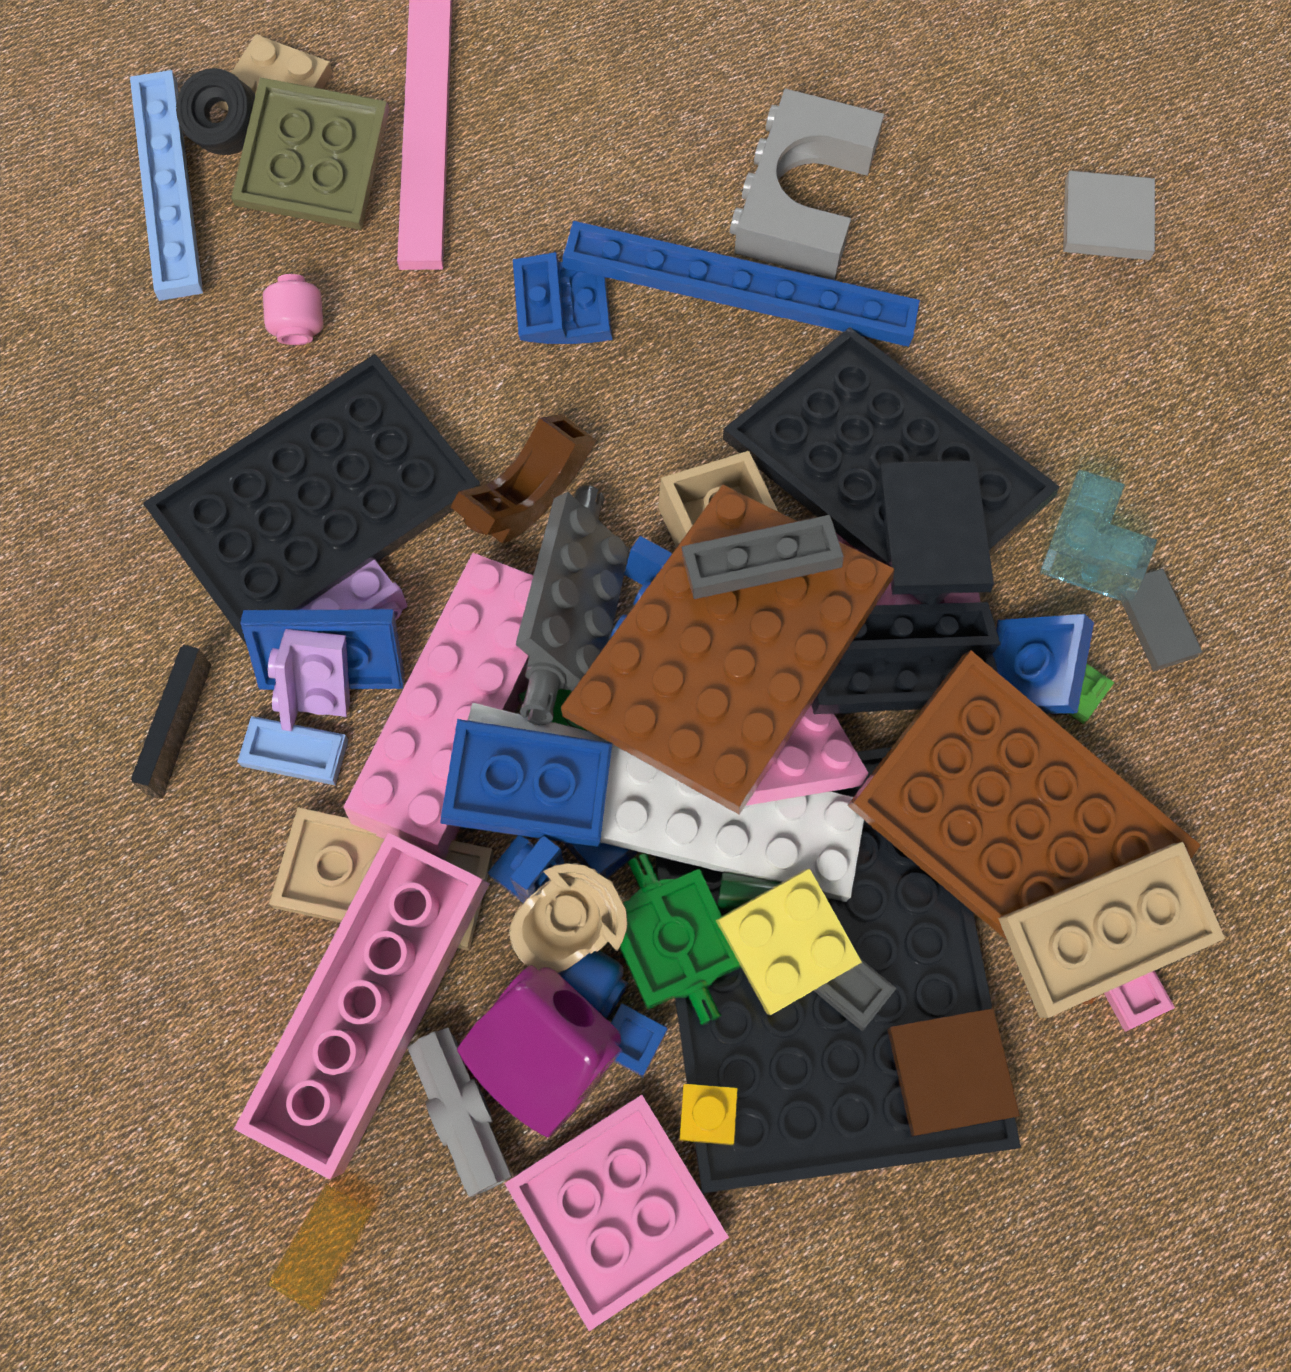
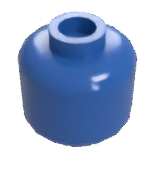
M595 950L591 954L588 953L570 968L558 972L563 979L605 1018L611 1015L628 985V982L622 979L624 974L623 965L600 950L598 952Z

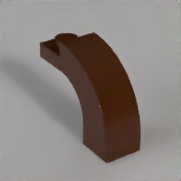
M562 414L541 417L514 462L494 481L483 486L458 491L450 508L464 518V523L473 531L492 535L502 544L508 542L531 527L552 506L553 499L562 495L582 467L597 440Z

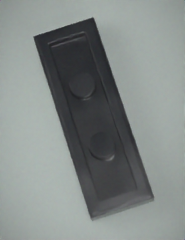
M184 644L180 647L132 774L131 782L148 796L163 799L212 666L199 648Z

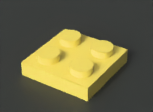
M810 869L801 871L716 920L763 1008L769 1015L774 1014L862 963Z

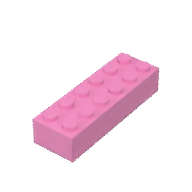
M472 553L344 805L351 824L377 834L376 836L385 839L387 833H390L445 860L449 852L448 848L460 829V826L440 824L457 719L468 720L472 703L515 713L519 705L518 694L524 692L529 683V679L525 676L529 656L515 644L533 575Z
M387 833L234 1129L330 1180L343 1174L490 884L415 845Z

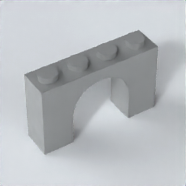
M785 88L779 106L771 105L765 128L766 131L770 132L767 139L760 138L754 157V164L758 165L756 173L748 172L742 191V199H746L744 208L736 207L732 217L730 234L736 235L734 253L835 280L846 245L851 218L797 203L783 191L778 180L790 169L811 163L829 165L868 176L878 145L884 114Z

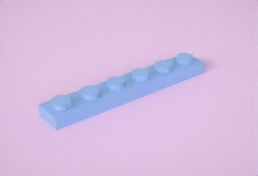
M172 70L131 76L130 83L154 292L159 301L203 294L184 136L176 114L178 98L177 81Z

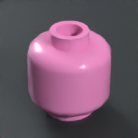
M281 275L277 278L278 282L269 285L263 291L265 328L270 334L277 337L279 343L286 345L310 343L313 341V336L323 329L321 292L313 284L305 282V278L301 275Z

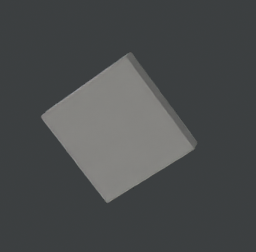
M1068 171L1065 179L1063 252L1150 260L1155 252V178Z

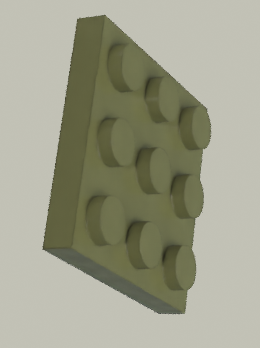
M260 77L231 196L234 205L362 230L389 114L387 101Z

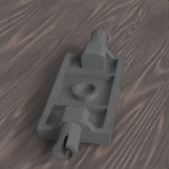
M591 485L579 487L574 497L567 491L553 499L515 644L529 656L525 675L529 679L520 714L523 718L528 717V721L535 725H546L552 722L558 690H574L610 640L630 549L618 536L614 535L599 521L601 507L605 498L602 493H599L597 496L598 489Z

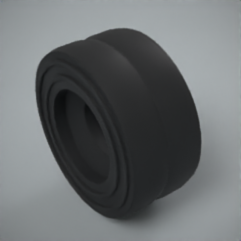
M218 68L204 69L193 74L182 86L176 103L177 119L187 137L203 149L218 155L235 154L243 150L256 95L248 85L233 73ZM217 102H226L228 105L226 118L219 123H212L210 119L211 108Z

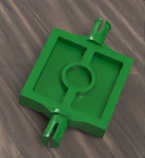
M648 854L639 855V861L646 875L643 874L636 857L627 863L640 890L629 900L623 902L626 909L627 929L623 942L620 945L622 954L647 1010L672 998H686L689 996L700 1024H707L710 1022V1018L702 1002L705 1003L712 1021L722 1016L708 987L717 978L741 968L716 922L722 915L700 869L677 879H663L659 881L650 863Z

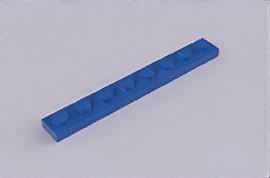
M577 221L572 223L563 254V268L842 332L850 327L861 336L909 347L913 338L920 302L918 299Z

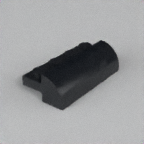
M989 603L935 604L933 607L929 604L876 605L811 704L814 715L921 710L960 658L969 651H973L998 673L993 653L999 647L1000 641Z

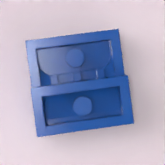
M556 252L513 259L518 335L521 341L545 344H582L613 340L606 277L563 268V262H559Z

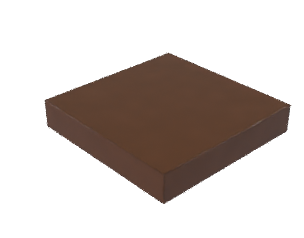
M993 1008L888 1028L912 1137L1020 1116Z

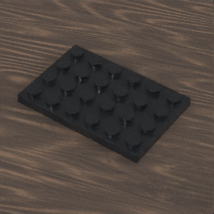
M850 327L723 428V440L739 453L749 451L756 467L816 517L830 515L835 532L859 552L888 566L879 479L881 463L976 461L990 556L1056 497L1060 487ZM949 593L911 595L922 604H929L933 607L935 604L940 603Z
M374 354L143 502V505L246 644L241 627L243 610L302 609L374 559L376 562L380 561L454 511L450 507L458 491L479 487L481 484L377 355Z

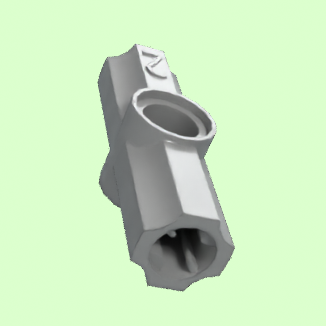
M446 1028L434 1031L407 1046L429 1099L425 1103L431 1121L444 1146L448 1145L456 1171L468 1197L471 1198L486 1192L512 1178L490 1125L493 1123V1119L476 1079H471L466 1065L457 1051L458 1044L451 1030Z

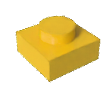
M683 1084L679 1141L733 1145L737 1088Z

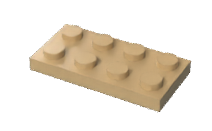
M298 807L269 905L275 909L341 923L384 839L376 836L377 834L351 824L349 818ZM452 840L445 861L487 882L488 872L494 855L493 850ZM481 902L458 946L459 949L470 950Z
M1183 842L1171 844L998 918L1040 1018H1050L1225 939Z

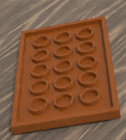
M722 484L561 706L562 715L566 719L740 815L893 580L894 568L839 542L844 556L842 568L693 599L682 558V546L798 522Z
M973 651L965 653L847 805L1006 940L1007 938L998 919L1002 916L1171 844L1183 842L1190 859L1200 847L1196 840ZM1096 997L1081 1004H1092Z

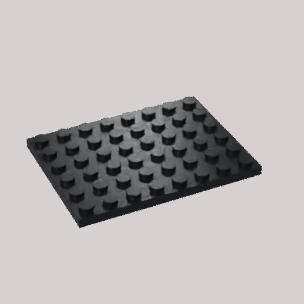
M892 747L857 751L859 758L868 771L864 783ZM862 786L830 792L854 797ZM865 820L863 822L851 898L846 902L827 898L859 958L897 988L863 1031L814 991L772 1015L767 1014L742 967L717 978L708 987L722 1016L712 1021L705 1003L702 1002L710 1018V1022L707 1024H700L689 996L686 998H674L686 1084L737 1088L734 1144L695 1142L702 1194L1021 1148L1015 1118L911 1136L888 1028L992 1009V1003L973 912ZM655 856L659 881L663 879H677L700 869L717 905L723 872ZM719 909V911H720V913H721L722 916H724V915H726L727 913L731 912V911H726V910H720V909Z

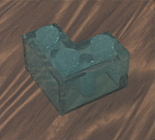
M1080 469L1078 470L1041 567V574L1125 602L1127 599H1134L1144 579L1157 539L1110 524L1125 484Z

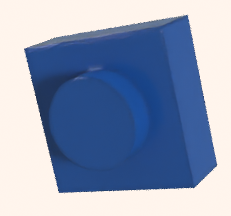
M621 1003L611 1022L621 1034L619 1047L622 1049V1052L614 1062L644 1077L668 1028Z

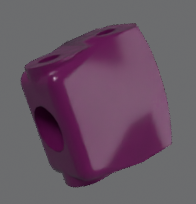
M530 965L510 983L493 1007L476 1022L458 1046L457 1051L475 1078L497 1102L529 1128L549 1138L581 1107L598 1086L605 1072L620 1055L622 1049L619 1047L621 1034L617 1028L565 979L550 967L537 969L535 966Z

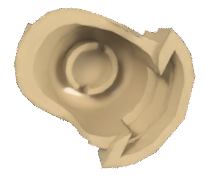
M566 863L554 865L543 871L550 880L523 903L515 913L510 924L509 936L512 948L520 961L527 966L533 965L537 969L550 967L558 973L570 968L588 953L591 954L595 950L598 952L607 942L618 951L626 933L627 918L622 898L618 895L611 880L606 879L598 874L595 869H590L585 865Z

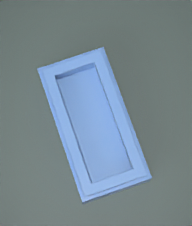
M251 716L237 762L241 767L336 786L348 738L344 734L294 725L292 731H285L281 729V722Z

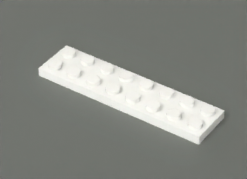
M472 703L468 721L608 742L589 731L553 722L546 725H535L528 721V717L523 718L521 714ZM612 744L600 842L720 872L777 882H784L801 871L810 869L826 898L846 902L851 898L864 820L847 806L853 797L834 792L747 805L738 815Z

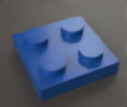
M1086 614L998 620L996 631L1000 645L993 653L998 673L1046 714L1077 713L1094 622Z

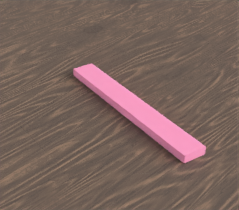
M409 0L397 257L399 270H443L452 0Z

